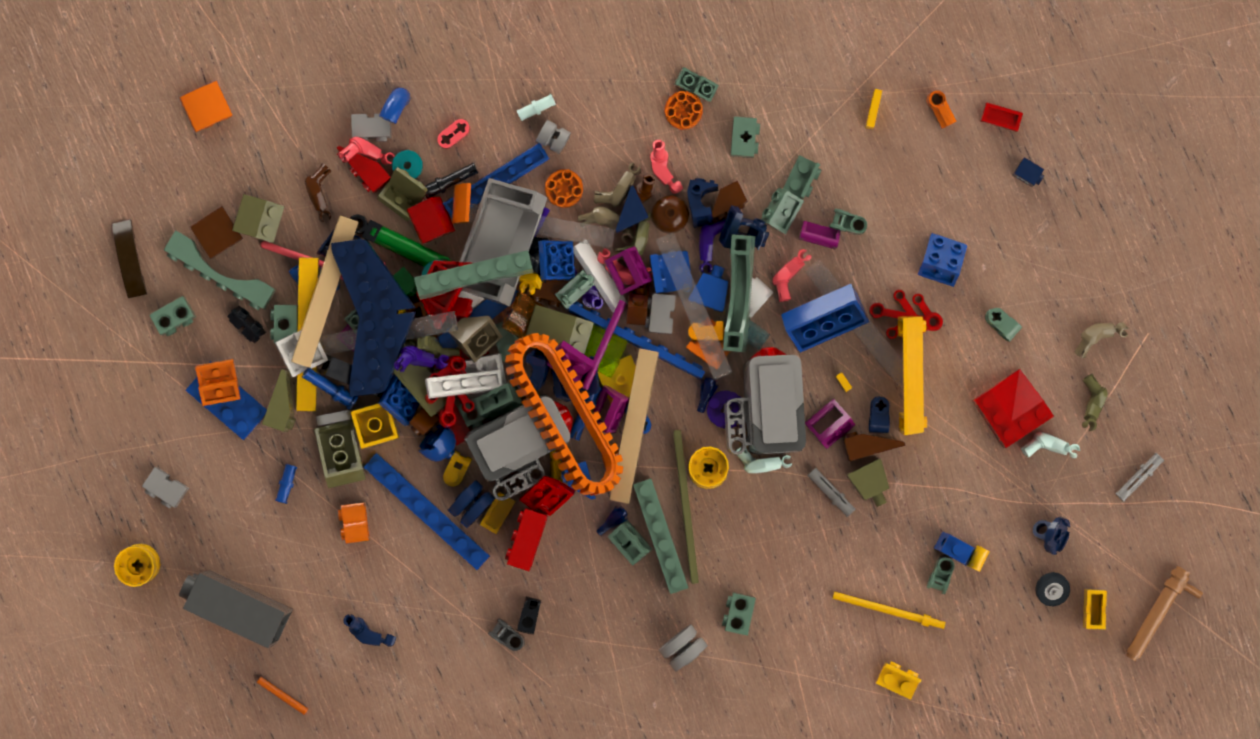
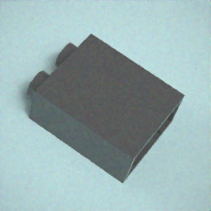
M211 570L201 572L199 575L195 573L193 576L188 575L179 593L180 597L186 599L183 607L184 610L266 648H270L278 643L293 611V608Z

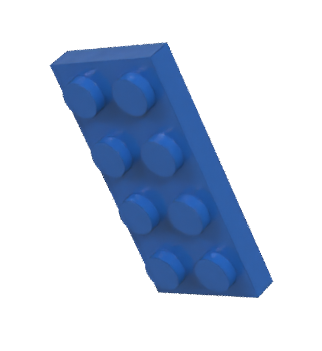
M196 377L185 391L202 404L199 383ZM239 386L241 399L206 405L204 407L241 439L245 440L265 417L267 409Z

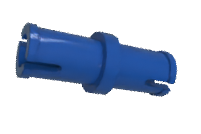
M285 464L282 480H279L278 483L280 487L275 501L287 504L290 490L294 486L292 483L297 469L296 466Z

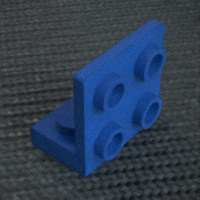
M932 233L918 275L954 287L960 275L967 245Z
M688 251L650 255L656 294L693 288Z

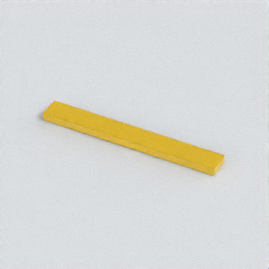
M299 257L298 331L302 329L319 278V258ZM317 366L314 367V368H312V370H314L316 373H317ZM304 372L297 375L296 411H316L317 386L303 379Z

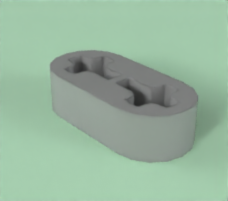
M352 410L316 416L317 426L352 420Z

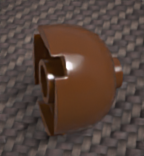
M664 196L657 200L652 208V222L663 233L673 234L679 232L688 223V206L677 196Z

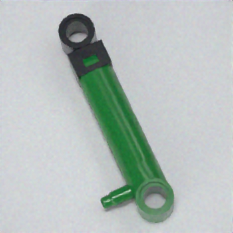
M356 214L350 217L352 220L361 219L363 221V227L358 230L356 229V234H363V238L423 267L433 260L452 261L450 258L373 220L368 222L367 218L362 215Z

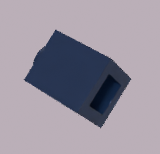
M1024 157L1012 176L1033 187L1035 184L1039 185L1042 181L1044 169Z

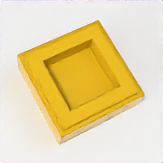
M843 373L835 376L844 392L852 389Z

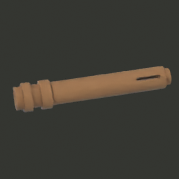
M1179 566L1171 571L1170 579L1165 581L1164 589L1126 651L1128 652L1126 656L1135 662L1142 656L1177 595L1185 590L1199 599L1203 594L1202 591L1187 583L1190 579L1188 578L1190 573Z

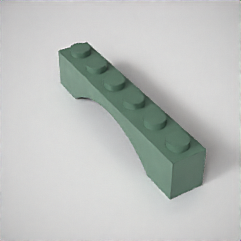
M176 230L164 248V251L168 252L167 257L174 261L180 259L185 262L183 266L191 271L197 269L201 272L199 276L208 281L212 278L217 281L216 286L225 291L229 288L234 291L233 296L240 300H243V298L249 300V305L257 310L260 307L266 309L276 292V289L259 279L236 280L219 274L202 258L195 241Z
M732 235L730 253L731 294L724 332L723 351L747 352L755 236Z
M526 250L414 277L418 296L422 300L465 286L496 279L517 277L534 272L529 252Z
M652 479L633 484L670 594L687 589L688 585Z

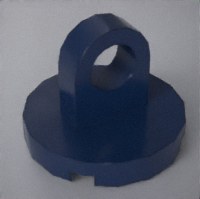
M1063 517L1055 518L1052 523L1040 520L1034 524L1033 534L1039 540L1044 541L1046 552L1056 555L1057 551L1061 552L1067 544L1070 532L1067 530L1068 527H1071L1070 522ZM1046 526L1047 531L1044 534H1039V529Z

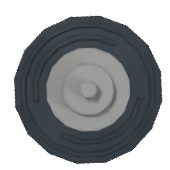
M1047 573L1040 577L1036 583V596L1046 606H1058L1069 597L1070 584L1065 576L1060 573Z

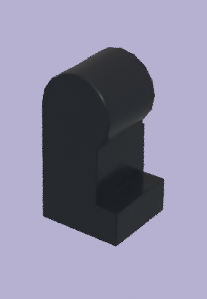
M526 596L517 631L534 635L541 604L540 599Z

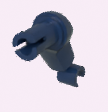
M352 614L344 617V624L349 627L351 634L362 644L380 646L383 643L388 647L394 645L396 641L395 636L387 634L384 639L381 633L370 630L362 618H356Z

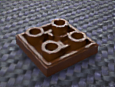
M223 206L190 226L210 259H213L243 239L240 233L232 231L234 223Z

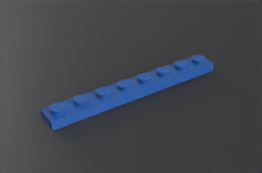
M577 301L568 309L565 308L566 311L584 320L594 322L595 326L605 331L611 320L610 318H607V320L601 318V314L595 310L590 309V311L583 309L584 305ZM616 325L613 332L614 336L640 349L659 352V359L700 380L702 379L705 371L702 370L703 367L695 362L690 364L685 361L686 358L677 353L674 356L668 352V348L660 344L657 347L651 344L652 340L645 336L640 338L634 335L635 331L630 328L624 327L622 329Z
M378 453L364 466L370 474L476 570L490 557L487 552Z

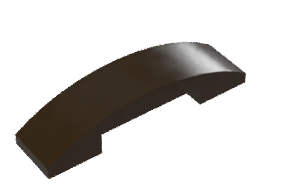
M132 220L113 223L115 247L128 298L147 295L134 240L135 234Z

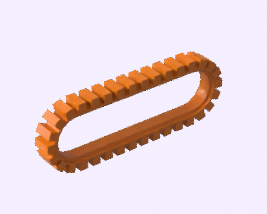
M534 333L514 341L515 344L509 347L508 352L511 354L506 355L505 363L511 364V366L506 368L507 375L514 374V378L509 381L513 387L517 385L521 387L516 390L518 397L526 396V399L522 401L525 408L529 406L533 408L528 411L530 418L538 417V420L534 422L537 429L542 427L545 429L540 432L542 439L550 438V441L546 443L548 449L555 448L557 450L552 453L554 460L562 459L558 467L561 471L566 469L569 471L564 474L566 481L574 480L571 487L575 491L580 490V494L595 496L611 491L615 488L614 485H617L621 479L618 475L623 474V466L617 465L618 462L623 461L622 455L615 456L614 452L619 449L617 444L608 443L613 439L611 433L603 434L602 431L607 428L605 423H597V420L601 418L599 412L591 413L590 410L595 408V405L592 401L585 402L589 395L586 390L579 391L583 387L580 380L573 381V378L578 375L575 370H567L571 366L568 359L561 360V357L566 355L563 349L555 350L558 343L554 339L549 340V336L545 334L539 335V333ZM529 347L541 350L547 357L600 450L606 463V471L604 477L599 482H593L583 474L525 373L523 356Z

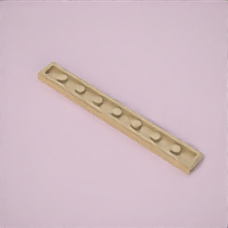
M341 215L338 218L291 359L293 363L308 368L311 367L341 276L332 254L331 243L353 240L358 221Z
M639 349L619 455H622L623 461L617 463V465L623 466V474L618 475L621 479L617 485H614L615 488L611 490L610 500L630 503L659 352Z

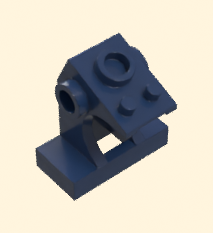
M701 178L690 179L687 197L694 228L702 227L705 224L712 225L711 207H705L701 200L706 194L718 191V184H715L714 180H710L709 183Z
M731 205L719 241L724 248L731 249L732 235L755 236V247L757 250H760V247H765L769 232L766 231L767 225L763 220L743 218L741 210ZM741 225L749 226L747 233L738 232Z
M536 348L527 355L525 362L530 363L533 368L532 375L528 378L538 393L546 383L549 366L547 365V357L541 350Z

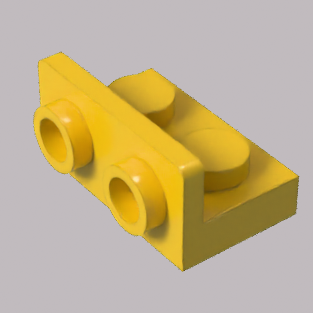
M891 661L890 664L885 662L876 684L911 700L918 684L921 682V679L918 678L919 674L910 669L905 672L900 669L901 665Z

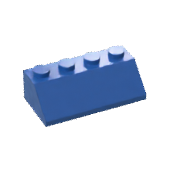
M848 284L781 314L785 330L800 353L870 322L852 284Z

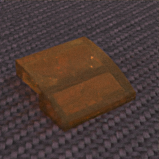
M521 291L516 293L512 309L507 311L502 328L518 338L524 337L534 305L545 306L525 293H521Z

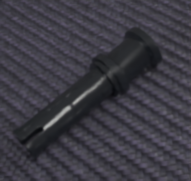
M472 162L443 178L437 177L435 181L425 185L427 188L426 198L429 199L439 193L443 194L447 188L478 174L474 163Z

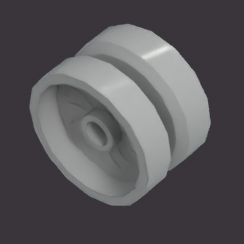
M691 624L659 649L664 658H669L675 653L677 654L669 663L675 672L691 663L708 646L702 638H697L690 643L697 634V631Z

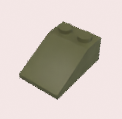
M534 305L525 336L539 333V335L545 334L549 336V340L554 339L558 345L564 340L585 354L594 322Z
M281 369L262 424L288 432L290 429H293L296 419L293 418L294 406L290 373Z
M352 420L315 428L328 489L366 480Z

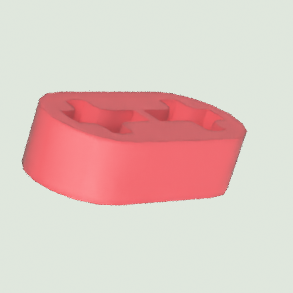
M456 120L438 135L439 145L444 149L453 147L468 135L470 126L466 120ZM459 123L466 125L464 133L461 131L457 134L454 133L458 129L457 125ZM451 134L454 135L452 138H450V144L447 145V143H441L443 141L442 137L444 135L446 137L450 136Z

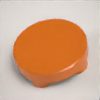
M688 91L674 93L669 97L665 105L667 121L674 128L680 130H687L696 126L703 114V106L700 99Z
M569 169L557 170L548 177L545 183V193L553 205L560 208H568L578 203L581 199L583 183L575 172Z

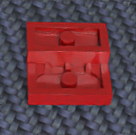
M543 476L519 500L534 511L539 508L551 516L574 495L575 490L559 480Z

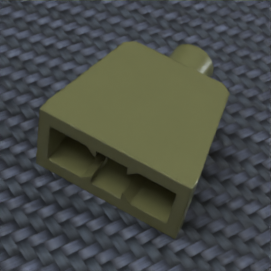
M877 459L846 474L864 500L872 497L876 507L887 502L882 492L889 489V484L881 459Z

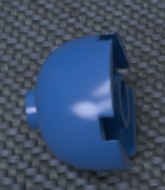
M441 424L436 426L438 428L437 431L434 433L430 431L419 445L421 450H418L425 458L435 462L442 461L445 458L449 459L455 453V434L450 428H445Z

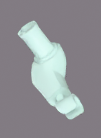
M1043 432L1035 433L1033 439L1021 448L1024 455L1028 458L1040 448L1063 455L1069 453L1072 458L1077 457V454L1073 453L1072 450L1080 451L1079 445H1069L1068 442Z
M747 449L742 454L737 455L745 465L744 470L747 473L769 472L780 469L781 465L784 468L792 466V463H784L785 459L791 458L789 455H785L781 460L779 456L756 459L752 457Z

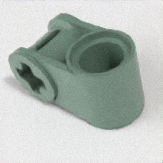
M834 209L835 216L832 224L829 226L830 228L855 235H861L866 231L867 221L865 218L844 210ZM861 221L864 224V228L857 231L854 229L853 223Z
M1000 308L990 309L985 314L986 322L1008 342L1022 329V326ZM998 313L997 318H998L999 320H994V321H993V320H992V318H993V315H992V314Z
M941 556L937 559L926 588L942 591V594L945 595L955 567L951 558ZM944 560L950 562V567L947 570L940 568V564Z

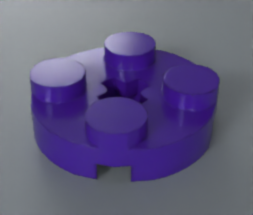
M728 390L720 391L709 400L707 415L710 421L717 427L725 429V413H721L723 405L731 399L741 398L735 392ZM732 402L730 404L732 410L730 411L737 413L739 406ZM734 422V424L731 425V428L737 426L736 422Z

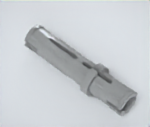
M1155 453L1145 464L1140 466V469L1115 494L1125 502L1149 476H1153V472L1164 462V459ZM1151 464H1153V466H1152L1143 476H1141V474H1142ZM1138 478L1139 480L1127 491L1129 486Z
M814 468L807 475L846 517L856 509L846 500L845 495L840 493L817 468Z

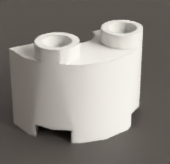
M752 277L749 320L774 293L758 277L755 279Z

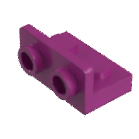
M563 340L555 350L563 349L566 355L561 357V360L568 359L571 366L567 370H575L578 375L573 378V381H581L583 375L593 367L595 361ZM547 361V365L552 368L550 362Z

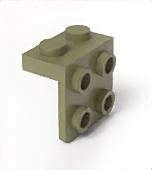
M397 167L389 183L378 195L377 200L408 221L410 217L407 209L423 201L427 188L422 182L412 178L407 171Z

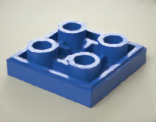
M538 241L541 280H572L575 277L573 241Z
M393 374L387 389L378 402L404 426L410 424L409 422L420 405L395 374Z

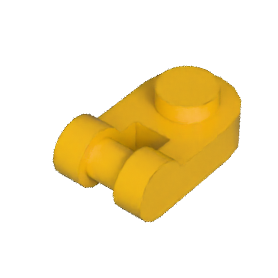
M455 451L444 472V482L452 487L459 485L468 470L472 458L468 456L465 458ZM456 462L463 465L461 470L454 467Z

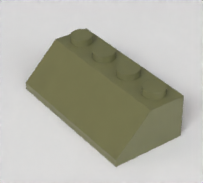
M408 337L403 348L405 346L417 347V342ZM411 364L406 367L404 372H400V369L398 371L394 369L393 373L431 417L445 408L447 397H439L433 404H428L425 401V395L427 394L425 379L432 373H438L439 369L434 366L429 368Z

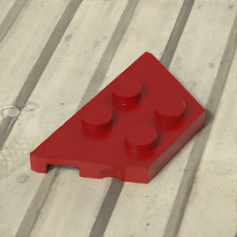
M434 260L427 274L472 264V262ZM463 287L422 300L419 298L424 304L427 314H430L434 320L436 328H442Z

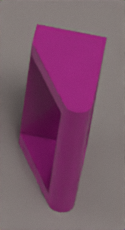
M803 221L798 240L835 250L838 247L841 231Z
M636 246L628 248L604 261L620 295H624L652 281ZM621 257L624 258L636 283L628 288H625L613 261Z
M604 385L592 413L598 411L600 414L607 396L610 395L613 401L604 420L607 428L603 432L616 433L630 398Z
M832 399L808 419L805 425L827 450L851 430L855 423L836 400ZM836 407L842 414V417L819 434L812 426Z

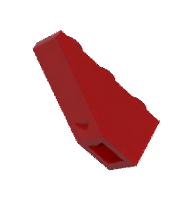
M342 146L337 147L339 152L345 149ZM358 153L348 161L352 166L349 170L355 177L360 176L363 182L361 184L368 192L372 190L375 194L391 179L378 162Z

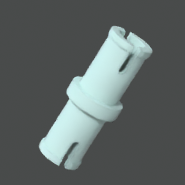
M549 94L538 101H531V104L517 110L521 121L535 114H541V111L556 105L552 95Z

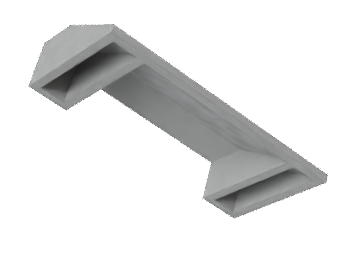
M489 178L460 262L476 263L526 250L529 252L547 197L537 191ZM520 276L465 286L462 291L510 307Z

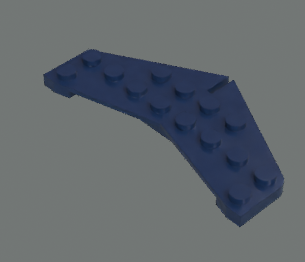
M357 239L331 243L332 254L359 316L349 385L350 397L382 393L389 385L395 369L394 363L399 359L416 312L399 314L398 310L413 309L415 306L367 240Z

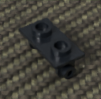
M240 305L231 310V313L227 316L229 322L238 330L242 326L245 327L241 333L254 344L260 339L259 337L266 333L263 326L249 315V312Z

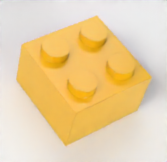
M380 404L351 411L361 449L400 438L394 417Z

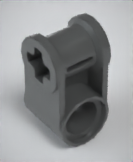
M498 618V623L492 631L488 632V635L512 651L522 649L525 645L524 637L508 623ZM513 637H518L521 640L519 647L511 645Z

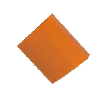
M217 81L179 98L195 133L233 116Z
M471 183L454 185L452 224L469 223Z
M234 359L195 366L202 406L241 399Z

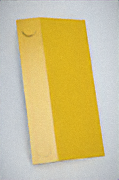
M921 316L898 317V336L903 337L904 412H899V432L903 435L923 433L924 428H927V416H924L923 332H926V320H923Z

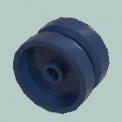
M477 480L468 488L466 487L448 509L454 517L459 516L464 510L466 511L460 523L467 529L496 499L490 492H485L478 498L477 496L483 490V486Z

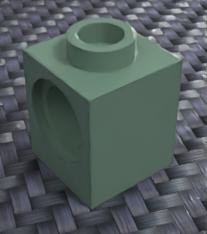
M475 398L471 399L475 405L474 409L478 412V416L474 420H470L467 417V413L462 410V404L458 406L467 427L472 426L473 429L482 425V421L485 420L484 417L480 416ZM465 404L467 409H471L469 404Z

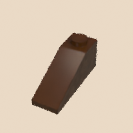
M857 431L846 434L847 438L843 439L848 461L906 446L903 441L866 434L858 435Z

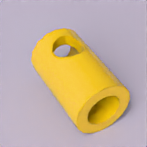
M977 545L967 566L980 572L990 551Z

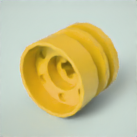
M711 446L702 447L695 451L690 458L688 465L689 476L698 487L714 489L720 486L727 477L729 470L728 459L718 448ZM706 464H707V466L712 465V466H713V467H712V473H710V472H706V473H705V472H704V470H705V466H704V465H706Z
M134 544L122 550L115 558V574L119 581L127 586H142L154 579L159 573L160 557L150 545ZM139 561L140 563H143V566L139 568V565H136V562Z

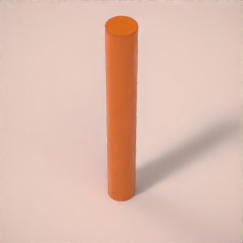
M260 677L257 681L259 685L303 715L308 711L307 707L263 677Z

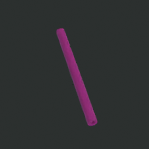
M619 300L593 361L595 363L587 372L583 381L582 389L588 391L624 310L626 302Z

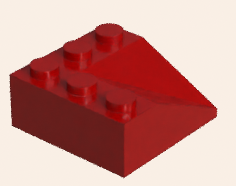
M1018 369L972 400L1003 448L1009 447L1054 417L1045 401L1021 369Z
M529 508L520 511L517 520L520 526L518 531L514 530L511 541L514 542L512 549L508 548L505 559L508 560L507 565L528 572L531 570L549 515Z

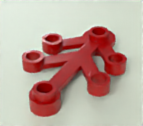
M902 290L895 291L893 298L901 304L905 312L886 309L881 303H874L869 308V313L873 318L886 316L898 319V317L921 316L915 313ZM897 292L902 293V299L896 298ZM915 294L912 297V302L918 305L924 314L921 317H923V320H926V331L939 330L943 325L941 315L930 311L924 302L923 295ZM916 296L921 297L920 303L915 302ZM875 307H878L880 309L879 314H875L873 312V309ZM931 318L936 319V325L932 326L930 324ZM898 325L887 329L886 336L889 339L897 337ZM889 330L895 331L894 337L889 336Z
M452 356L448 360L446 368L438 373H432L428 378L433 376L442 377L449 374H467L465 371L466 362L460 356ZM453 363H457L459 365V368L456 369L453 366ZM466 394L457 395L462 403V410L465 413H470L475 407L474 403L468 399ZM425 395V401L428 404H433L438 399L430 400L428 395ZM447 396L444 413L439 417L440 424L445 428L451 427L456 422V416L453 413L455 396ZM465 404H469L471 409H467ZM444 417L449 419V423L444 422Z

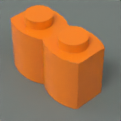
M365 502L341 505V509L338 510L339 521H343L344 526L341 529L342 540H345L346 544L370 541Z

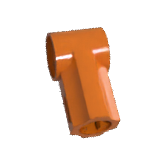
M933 91L928 94L926 102L931 107L941 129L955 123L956 119L946 101L945 94L941 91ZM934 94L939 95L941 99L938 105L933 104L931 100Z

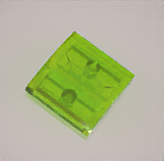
M593 325L584 355L587 357L595 356L606 330ZM614 334L612 335L598 366V372L612 378L620 363L619 359L628 344L627 340Z

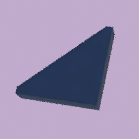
M634 186L630 187L616 227V233L649 218Z

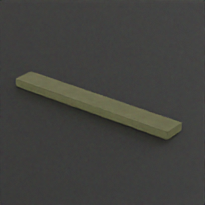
M675 430L673 437L690 580L692 584L699 583L682 436L681 430Z

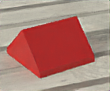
M440 196L431 197L407 209L422 245L456 231L446 208L442 204L443 201Z

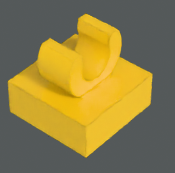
M538 274L521 275L519 278L521 282L519 289L521 293H524L525 288L530 287L529 292L533 295L535 289H541L543 282Z

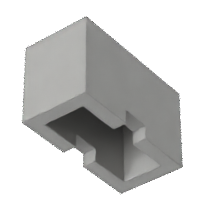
M351 114L352 138L360 137L367 141L368 139H376V142H387V138H392L391 122L379 117V114H374V118H368L367 114Z
M653 293L652 298L648 297L647 309H651V315L646 317L645 328H649L650 333L672 335L673 319L670 318V312H674L676 296Z
M154 467L142 485L146 489L145 493L153 498L155 496L162 499L161 503L168 508L177 507L189 490V487L178 480L171 481L168 479L170 477L169 474L158 467Z

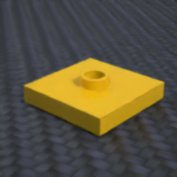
M631 355L597 369L603 386H609L619 393L630 397L636 369ZM608 395L607 397H608L609 402H610V404H611L612 401H613V398H612L610 395Z

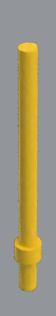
M835 591L832 598L919 622L926 627L930 625L944 629L946 624L944 621L931 618L930 615L924 614L922 616Z

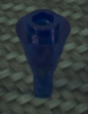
M706 377L705 380L701 379L698 412H705L707 403L719 387L716 384L717 380Z
M615 506L605 520V523L596 532L602 536L609 529L627 521V511L622 506Z

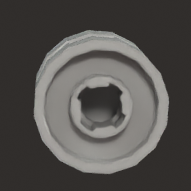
M547 120L536 142L543 146L549 145L552 151L560 154L571 132L564 128L558 129L557 124Z

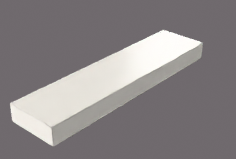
M587 240L574 246V255L587 275H591L594 278L593 283L611 311L614 313L619 300L626 302L627 305L628 302L623 295H620L614 281L603 264L598 261L597 255Z
M500 370L425 379L428 399L488 392L503 385Z

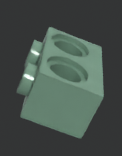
M184 296L149 315L160 335L164 336L166 334L167 337L176 333V328L181 325L186 327L194 322L193 319L196 318L194 311ZM184 307L187 310V314L184 318H180L178 310ZM164 317L170 319V324L166 328L161 325V320Z
M506 383L475 398L480 416L492 420L523 405L521 397H518L516 393L518 388Z
M628 520L607 536L632 566L652 550V547Z
M734 592L732 596H728L726 607H729L728 615L724 614L722 626H725V631L748 636L756 600L755 597ZM744 599L746 606L743 609H737L735 607L736 600ZM733 618L741 619L742 624L739 628L731 626Z

